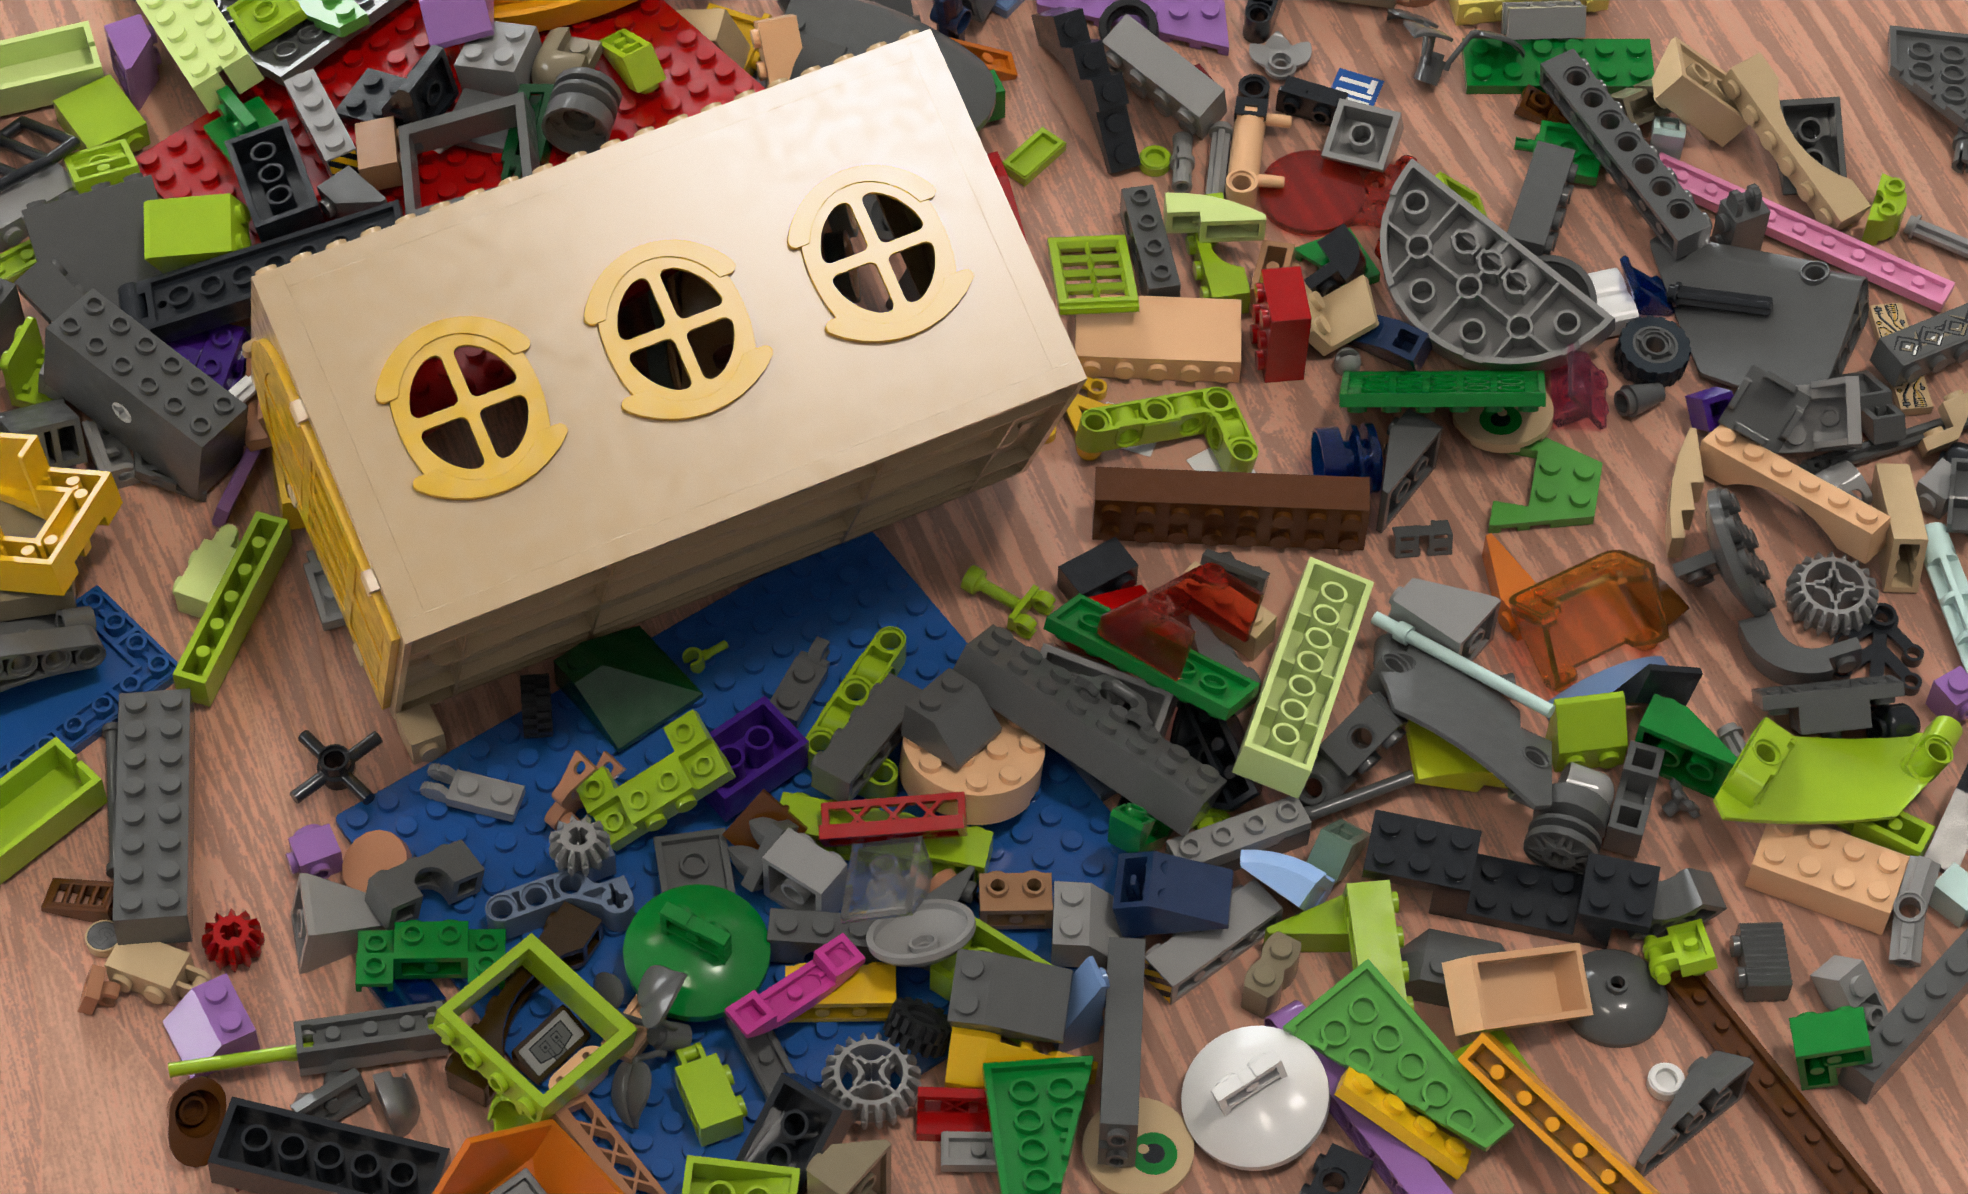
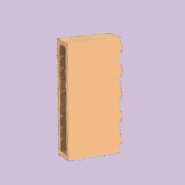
M1093 294L1076 295V298H1094ZM1100 294V297H1118V296H1125V295ZM1138 296L1139 312L1075 315L1074 349L1087 377L1239 383L1241 371V300Z

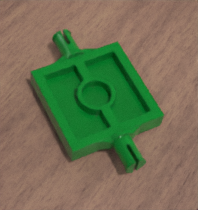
M1541 120L1540 131L1535 140L1516 136L1514 150L1532 152L1534 154L1538 141L1576 150L1573 163L1579 166L1574 183L1596 186L1598 172L1603 165L1572 125Z

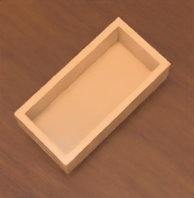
M1767 823L1751 864L1745 886L1883 935L1910 856L1820 824Z
M1580 943L1471 955L1442 963L1455 1036L1559 1023L1594 1015Z

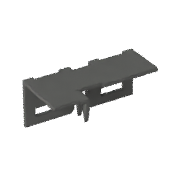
M1431 520V525L1392 527L1395 536V558L1419 557L1421 551L1419 548V536L1429 535L1428 556L1452 554L1453 532L1448 520ZM1448 535V538L1434 539V536ZM1414 537V540L1401 541V538ZM1447 547V550L1435 551V548ZM1413 550V553H1400V551Z

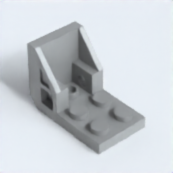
M1844 376L1813 381L1808 385H1795L1799 391L1810 396L1811 399L1778 454L1862 449L1859 376Z

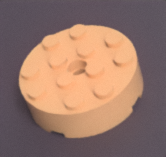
M991 708L1002 727L1001 733L959 770H956L903 736L899 762L900 780L909 796L964 791L967 825L999 823L1023 812L1030 805V800L1038 792L1045 757V743ZM958 802L943 803L937 809V812L944 815L958 814ZM924 804V805H925L928 809H930L933 804Z

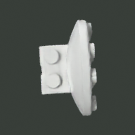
M1269 1026L1241 1027L1215 1038L1194 1058L1185 1075L1182 1086V1113L1194 1141L1212 1159L1239 1170H1268L1296 1159L1318 1138L1329 1113L1330 1086L1320 1059L1303 1040L1279 1028Z

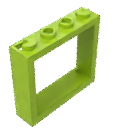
M530 933L438 1008L433 1024V1030L442 1037L441 1042L454 1048L470 1069L479 1071L488 1080L489 1085L496 1093L504 1094L515 1105L520 1115L525 1114L534 1123L548 1120L633 1047L638 1030L533 933ZM521 965L606 1041L544 1095L459 1017Z

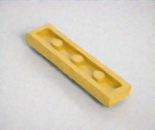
M1350 1066L1340 1078L1335 1096L1456 1180L1460 1178L1466 1171L1472 1152L1460 1139L1451 1137L1435 1126L1431 1119L1419 1115L1407 1107L1398 1096L1389 1094L1374 1084L1372 1079L1366 1074L1358 1073Z

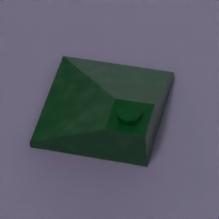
M640 625L581 642L553 660L556 685L619 753L703 698V693Z

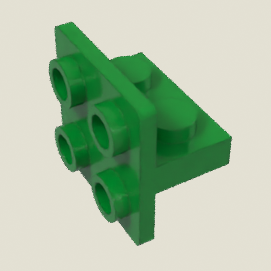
M226 85L216 91L221 103L217 106L221 116L204 125L203 128L205 133L232 165L224 141L271 125L280 120L259 96L243 104L229 86Z

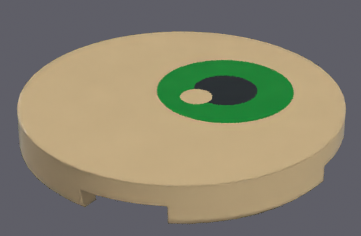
M1546 392V407H1539L1537 412H1520L1518 407H1504L1503 412H1485L1484 407H1470L1469 412H1453V423L1455 429L1457 428L1470 440L1471 445L1479 449L1494 453L1520 452V448L1533 444L1538 440L1542 441L1549 434L1553 425L1554 407L1550 396Z
M1139 1097L1135 1166L1114 1168L1108 1165L1097 1164L1100 1110L1089 1121L1083 1135V1160L1092 1177L1091 1180L1106 1194H1172L1187 1179L1193 1164L1194 1140L1182 1116L1170 1106L1154 1099Z

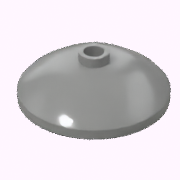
M947 899L920 900L896 907L876 919L867 931L866 942L869 952L884 963L899 967H926L942 962L956 954L958 949H963L975 933L976 921L972 910L960 902Z

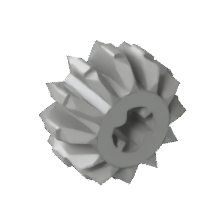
M571 815L570 823L568 824L558 821L557 831H552L549 836L550 847L548 849L552 860H555V865L559 871L568 868V873L571 877L577 871H582L587 877L589 868L600 871L602 860H608L610 855L609 834H607V831H604L600 821L591 823V818L588 815L582 821H577Z

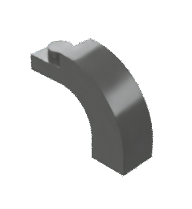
M1772 611L1760 617L1754 616L1738 621V638L1751 664L1764 676L1783 686L1833 681V673H1847L1861 665L1862 647L1857 637L1825 647L1810 649L1799 647L1789 642L1781 634Z

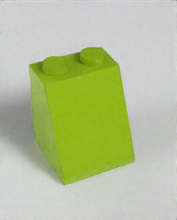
M230 193L145 201V260L164 274L252 246L249 238L251 215L248 207Z

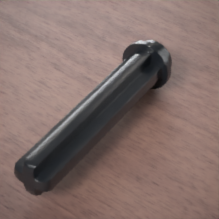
M1682 282L1670 284L1667 292V303L1673 304L1674 308L1684 305L1769 316L1773 309V298L1770 296L1683 286Z

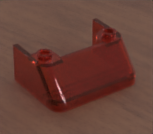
M1206 563L1174 577L1106 612L1100 618L1097 632L1105 640L1173 680L1178 681L1181 678L1196 631L1177 621L1174 617L1189 610L1245 643L1251 635L1264 593L1225 572L1222 566L1216 563Z

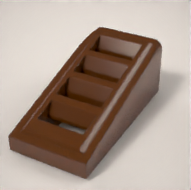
M53 878L42 903L41 911L92 923L99 920L113 921L114 882ZM58 891H65L61 902H54ZM72 893H76L75 902L69 903ZM85 895L90 896L88 903L82 904ZM98 898L103 899L101 905H95Z

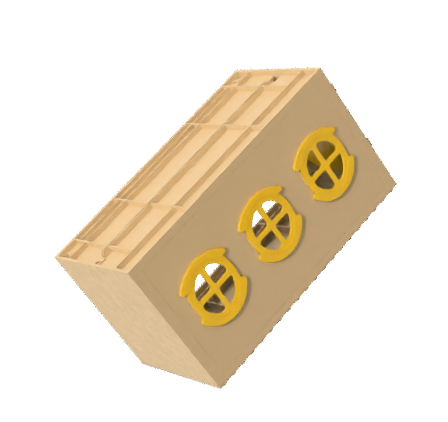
M917 29L911 30L901 35L898 41L888 45L885 41L878 42L867 48L866 53L855 57L852 53L837 58L833 65L822 69L819 65L804 70L800 77L789 81L787 78L777 79L771 82L767 89L756 93L754 90L744 91L738 94L734 101L723 105L721 102L711 103L702 108L701 113L690 117L687 114L678 115L670 119L666 126L654 129L653 126L643 128L637 131L633 138L622 142L620 139L610 140L601 145L600 150L589 154L586 151L577 152L566 159L567 162L554 167L552 163L544 164L534 169L532 175L521 179L518 176L506 178L498 184L499 187L485 191L483 188L473 190L467 193L463 200L452 204L450 201L440 202L432 206L428 213L417 217L414 213L407 214L397 219L395 225L381 229L380 226L369 228L363 231L359 238L348 242L346 239L333 241L325 247L326 250L313 255L311 252L300 253L290 260L291 263L277 267L275 264L262 267L255 272V276L251 277V340L242 345V355L245 358H251V380L257 392L273 449L288 484L287 492L294 508H298L354 642L353 650L360 667L364 666L381 709L389 708L393 720L396 719L395 714L427 701L430 705H433L565 653L581 642L629 628L1027 471L1088 378L931 29L919 32ZM875 194L894 240L882 242L878 238L862 199L864 196ZM845 204L850 207L867 248L863 252L839 261L826 263L821 256L823 226L833 209ZM896 253H901L919 293L920 299L915 302L906 300L889 263V257ZM867 264H873L881 276L892 301L893 309L889 312L879 313L855 305L845 298L834 286V277ZM670 269L691 273L708 283L718 293L722 302L717 307L687 318H680L676 314L660 275L663 271ZM638 280H645L650 286L665 324L656 330L624 340L619 336L617 326L621 300L633 283ZM728 319L733 325L734 343L730 360L720 375L713 379H707L702 374L687 339V334L692 330L716 321ZM663 341H672L690 378V387L683 390H675L650 381L633 366L630 361V355ZM470 346L490 352L509 366L514 372L516 380L510 385L480 396H474L468 389L454 356V351L459 347ZM432 357H437L444 365L458 402L454 406L425 417L415 418L410 412L409 404L413 379L425 361ZM520 396L527 401L528 405L527 429L522 442L515 452L508 457L501 458L494 450L480 413L486 408ZM465 419L479 447L484 464L475 469L452 465L439 458L425 445L421 437L425 431L454 420Z

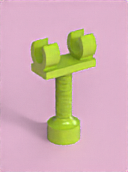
M972 565L962 579L961 589L972 595L980 591L1011 608L1013 611L1008 616L1007 629L1012 632L1014 630L1024 639H1030L1037 631L1035 626L1038 623L1034 618L1027 615V612L1033 607L1040 614L1049 615L1055 607L1053 605L1056 601L1055 597L1045 590H1039V587L1033 584L1026 595L1020 599L986 579L987 571Z

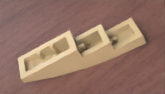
M1689 428L1681 447L1667 499L1665 521L1667 558L1681 557L1685 541L1684 530H1690L1695 512L1694 502L1700 501L1704 486L1696 428Z

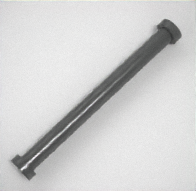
M110 722L102 726V736L106 739L109 863L106 865V875L114 878L118 723Z

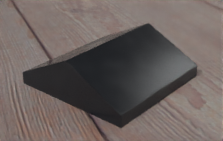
M1648 664L1613 692L1623 691L1625 705L1648 707L1654 694L1665 698H1672L1679 704L1686 706L1703 673L1701 668Z

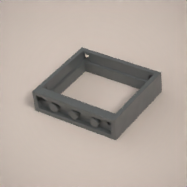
M524 92L398 126L406 215L414 213L417 217L430 212L429 209L436 205L433 204L425 207L421 205L417 154L517 127L522 176L532 175V171L540 166L535 111ZM464 196L447 201H450V203L452 204L460 200H463Z

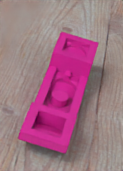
M842 933L815 950L813 960L762 993L758 994L755 990L751 991L725 1008V1014L746 1038L764 1034L786 1024L818 1004L849 979L865 963L866 958L848 937Z

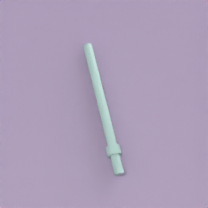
M1378 611L1373 615L1371 624L1392 634V638L1401 644L1413 645L1547 718H1550L1554 713L1555 705L1416 632V628L1403 620L1397 622Z

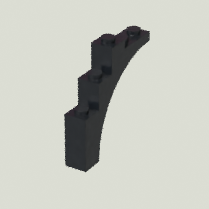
M1057 7L1031 15L1039 46L1047 48L1056 56L1073 81L1085 105L1102 151L1107 172L1113 174L1140 166L1141 162L1126 104H1129V99L1122 72L1109 70L1102 40L1090 39L1083 8Z

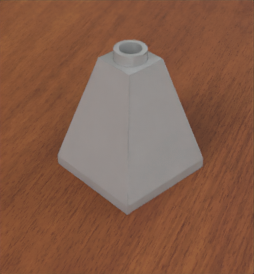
M299 873L290 912L299 974L308 973L356 953L358 949V931L386 930L365 902L366 892L309 873Z

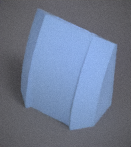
M1241 850V868L1303 911L1324 903L1332 891L1335 879L1312 864L1278 852Z

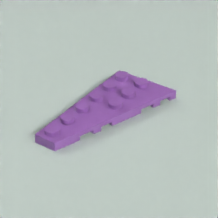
M1036 0L1037 13L1057 7L1083 8L1085 19L1094 21V26L1099 27L1102 13L1106 7L1117 0ZM1140 0L1148 4L1155 12L1160 40L1164 42H1171L1173 39L1190 43L1189 47L1201 50L1202 46L1218 49V54L1229 55L1224 0ZM1128 14L1134 20L1140 23L1143 27L1148 29L1146 22L1143 20V18L1139 17L1138 15ZM1124 16L1117 18L1112 23V26H1116Z

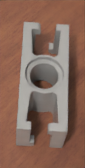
M1579 0L1502 2L1501 34L1513 40L1585 37L1587 6L1581 5Z

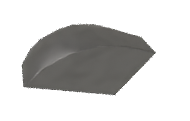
M390 1071L374 1074L375 1091L392 1134L399 1137L408 1135L417 1124L421 1111L419 1098L410 1077L406 1073H403L401 1077H393Z

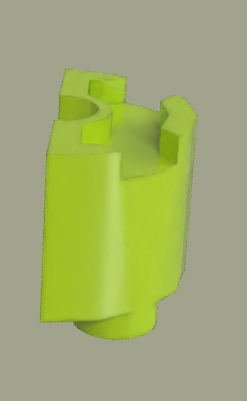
M1882 173L1865 226L1862 242L1875 246L1878 241L1886 240L1889 237L1892 240L1899 231L1907 205L1905 183L1900 178Z

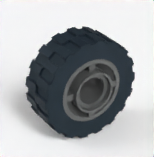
M1647 315V317L1643 318L1637 317L1634 321L1628 322L1626 327L1622 329L1615 348L1614 360L1618 365V371L1622 372L1624 378L1632 381L1634 385L1658 382L1664 388L1666 386L1670 387L1677 380L1679 381L1685 372L1691 354L1689 337H1686L1685 331L1682 328H1679L1676 323L1670 322L1664 317L1659 316L1658 318L1653 317V315Z

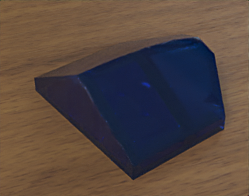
M1626 255L1620 258L1627 291L1632 296L1639 315L1670 316L1675 313L1672 304L1667 303V291L1662 279L1656 275L1651 278L1632 267Z

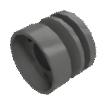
M573 67L562 71L556 77L541 125L546 139L556 148L572 155L580 151H586L589 154L600 150V146L610 139L622 99L619 86L606 74L588 67Z
M1571 783L1552 784V806L1539 812L1533 811V820L1529 824L1523 847L1527 857L1538 866L1583 875L1589 852L1599 854L1601 850L1602 838L1605 836L1611 814L1607 801L1598 793L1583 786Z

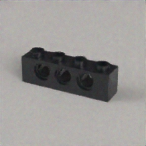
M1332 1143L1326 1155L1319 1154L1312 1169V1174L1316 1176L1311 1185L1305 1183L1299 1194H1362L1370 1180L1374 1161ZM1335 1186L1338 1189H1340V1191L1330 1192L1326 1190L1325 1187Z

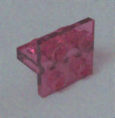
M1574 343L1568 344L1567 347H1570L1567 350V364L1551 370V397L1554 407L1553 423L1559 428L1589 418L1599 430L1607 428L1606 415L1609 414V406L1606 401V388L1609 385L1607 376L1603 370H1599L1593 364L1586 352L1575 351Z

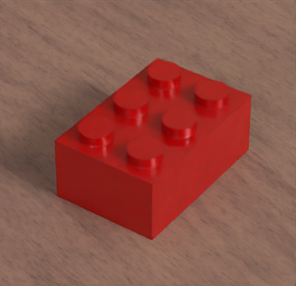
M1301 266L1261 269L1260 283H1255L1254 285L1255 301L1257 304H1252L1254 324L1250 325L1251 344H1257L1258 348L1255 351L1256 369L1262 370L1264 383L1304 380L1312 317Z

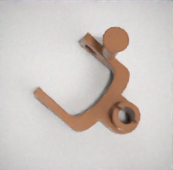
M575 750L560 783L552 793V798L555 802L546 813L544 821L555 831H557L558 821L568 824L570 823L571 815L577 821H581L575 814L579 809L585 807L576 789L593 775L601 766L606 767L609 762L613 764L611 775L614 780L626 768L607 751H603L597 766H595L579 750ZM580 762H584L585 769L581 774H578L577 766Z

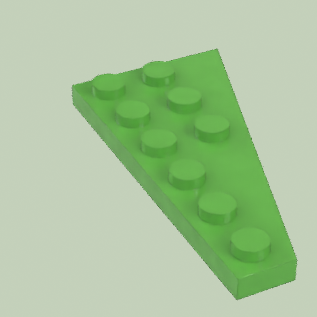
M1369 959L1365 960L1283 1026L1284 1031L1303 1040L1312 1049L1346 1069L1350 1066L1358 1073L1366 1074L1372 1079L1374 1084L1387 1093L1398 1096L1404 1104L1484 1152H1487L1514 1130V1123Z

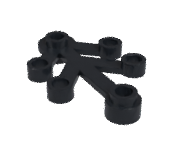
M1877 603L1878 607L1875 614H1873L1874 609L1870 608L1872 618L1869 624L1863 622L1860 631H1856L1853 628L1849 635L1845 636L1843 633H1839L1835 636L1833 644L1854 637L1861 641L1872 635V644L1862 650L1861 665L1847 672L1846 675H1840L1837 672L1833 673V680L1850 679L1853 672L1870 663L1869 677L1882 676L1886 666L1899 680L1904 682L1905 695L1914 696L1920 690L1922 679L1907 667H1918L1923 660L1924 650L1919 645L1913 644L1897 627L1899 618L1896 610L1887 603ZM1887 637L1903 652L1901 656L1902 662L1886 646ZM1908 654H1915L1918 658H1912ZM1905 682H1912L1915 686H1908ZM1870 701V704L1876 705L1877 707H1878V706H1883V705H1889V704H1874V701ZM1870 706L1871 712H1872L1876 707Z

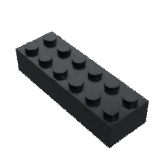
M233 1096L208 1159L211 1183L256 1194H432L451 1164L449 1148Z

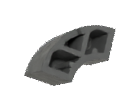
M1686 868L1671 878L1658 881L1649 935H1655L1657 938L1667 936L1666 927L1697 919H1702L1703 923L1726 910L1727 907L1712 872ZM1627 931L1630 939L1644 940L1648 936Z

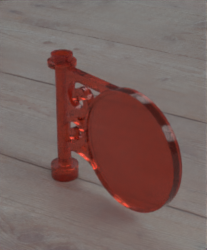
M1319 150L1293 152L1277 159L1264 172L1266 175L1284 176L1285 184L1283 189L1259 187L1260 205L1266 217L1274 225L1286 232L1299 236H1326L1343 223L1347 228L1363 225L1381 229L1384 206L1386 207L1394 183L1412 158L1415 161L1417 159L1410 155L1401 156L1395 162V165L1389 164L1384 172L1324 159L1321 157L1322 151ZM1359 171H1366L1372 173L1367 174V176L1363 180ZM1385 176L1391 180L1388 186H1386ZM1374 182H1378V188L1372 186L1371 184ZM1375 205L1374 211L1370 210L1369 207ZM1379 237L1374 253L1381 260Z

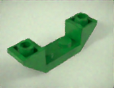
M1127 803V805L1122 804L1112 809L1107 842L1128 853L1156 851L1163 847L1174 830L1147 813L1143 807L1134 803Z

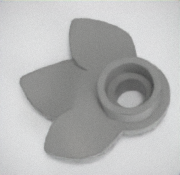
M1276 31L1267 40L1265 45L1251 43L1249 46L1251 59L1256 64L1264 67L1267 75L1276 80H1287L1288 75L1293 77L1296 73V68L1307 64L1312 54L1310 42H1300L1292 46L1279 31Z

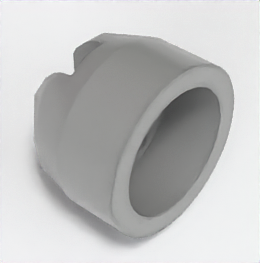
M1346 347L1336 354L1334 369L1339 375L1343 376L1344 371L1360 370L1361 357L1358 351Z

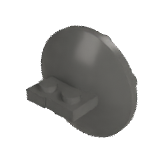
M1718 486L1707 492L1705 517L1710 550L1672 564L1675 575L1678 579L1684 580L1689 585L1694 583L1695 587H1700L1715 580L1713 576L1720 574L1731 593L1755 617L1766 615L1767 612H1770L1777 605L1770 588H1767L1765 582L1771 579L1768 567L1764 560L1760 561L1754 550L1759 547L1758 540L1753 529H1748L1747 525L1743 524L1738 512H1741V507L1735 493H1730L1728 488L1723 489Z

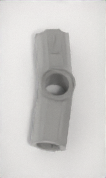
M1910 855L1898 896L1893 904L1889 964L1905 968L1921 966L1926 912L1941 868V864L1930 858ZM1905 905H1913L1919 909L1920 913L1913 918H1908L1901 914L1900 909Z

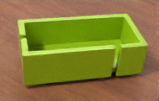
M54 737L0 778V885L108 802L102 779L82 760L78 762L77 755L57 737Z

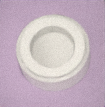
M1659 1063L1650 1069L1646 1086L1654 1098L1661 1101H1672L1685 1081V1077L1681 1069L1676 1065Z

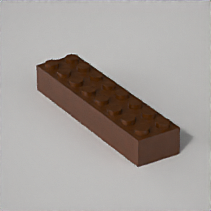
M1120 467L1095 468L1092 540L1108 541L1116 537L1119 541H1137L1139 543L1164 542L1176 545L1190 543L1208 546L1239 545L1241 547L1266 546L1278 549L1291 547L1307 548L1310 550L1341 549L1343 551L1364 550L1370 516V477Z

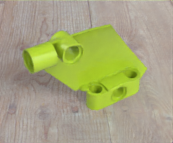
M1942 715L1936 717L1926 727L1924 733H1916L1907 737L1793 736L1766 716L1749 737L1713 802L1722 820L1769 824H1841L1895 819L1929 782H1932L1953 760V751L1963 734V728L1956 719Z

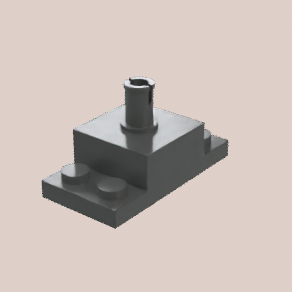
M1892 675L1751 689L1752 703L1763 711H1768V715L1789 714V723L1792 729L1801 735L1821 733V738H1842V731L1872 728L1870 701H1874V704L1895 703V697L1905 696L1904 682Z

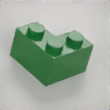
M1842 1006L1834 1011L1824 1013L1804 1012L1797 1017L1789 1018L1802 1091L1838 1085L1836 1068L1873 1063L1863 1006L1855 1008L1852 1006Z

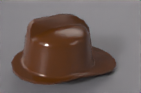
M201 1076L187 1080L172 1094L166 1107L169 1120V1148L175 1159L185 1166L196 1168L208 1164V1159L226 1114V1094L222 1086L211 1078Z

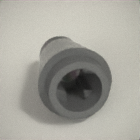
M1658 382L1623 385L1614 395L1616 410L1622 416L1635 417L1663 402L1666 398L1665 389Z

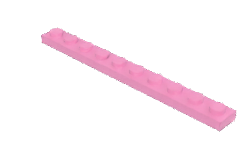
M1659 153L1660 160L1666 167H1670L1674 171L1677 181L1682 188L1690 191L1695 204L1715 213L1718 212L1720 200L1726 199L1730 191L1736 189L1741 193L1746 191V189L1665 153ZM1762 197V200L1771 212L1765 235L1854 275L1867 277L1868 281L1939 313L1954 289L1955 282Z

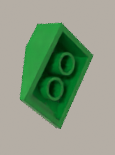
M1654 694L1638 726L1635 741L1665 749L1659 776L1668 780L1674 777L1682 786L1714 799L1736 762L1737 757L1688 707L1679 704L1672 698H1665Z

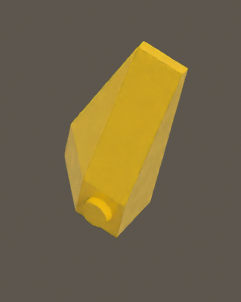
M952 1026L945 1087L985 1089L982 1074L983 1063L1077 1056L1060 1051H1051L1045 1055L1039 1053L1033 1048L1034 1044L1021 1041L1019 1046H1013L1000 1042L1001 1035L996 1033ZM1093 1062L1088 1085L1095 1084L1098 1062Z

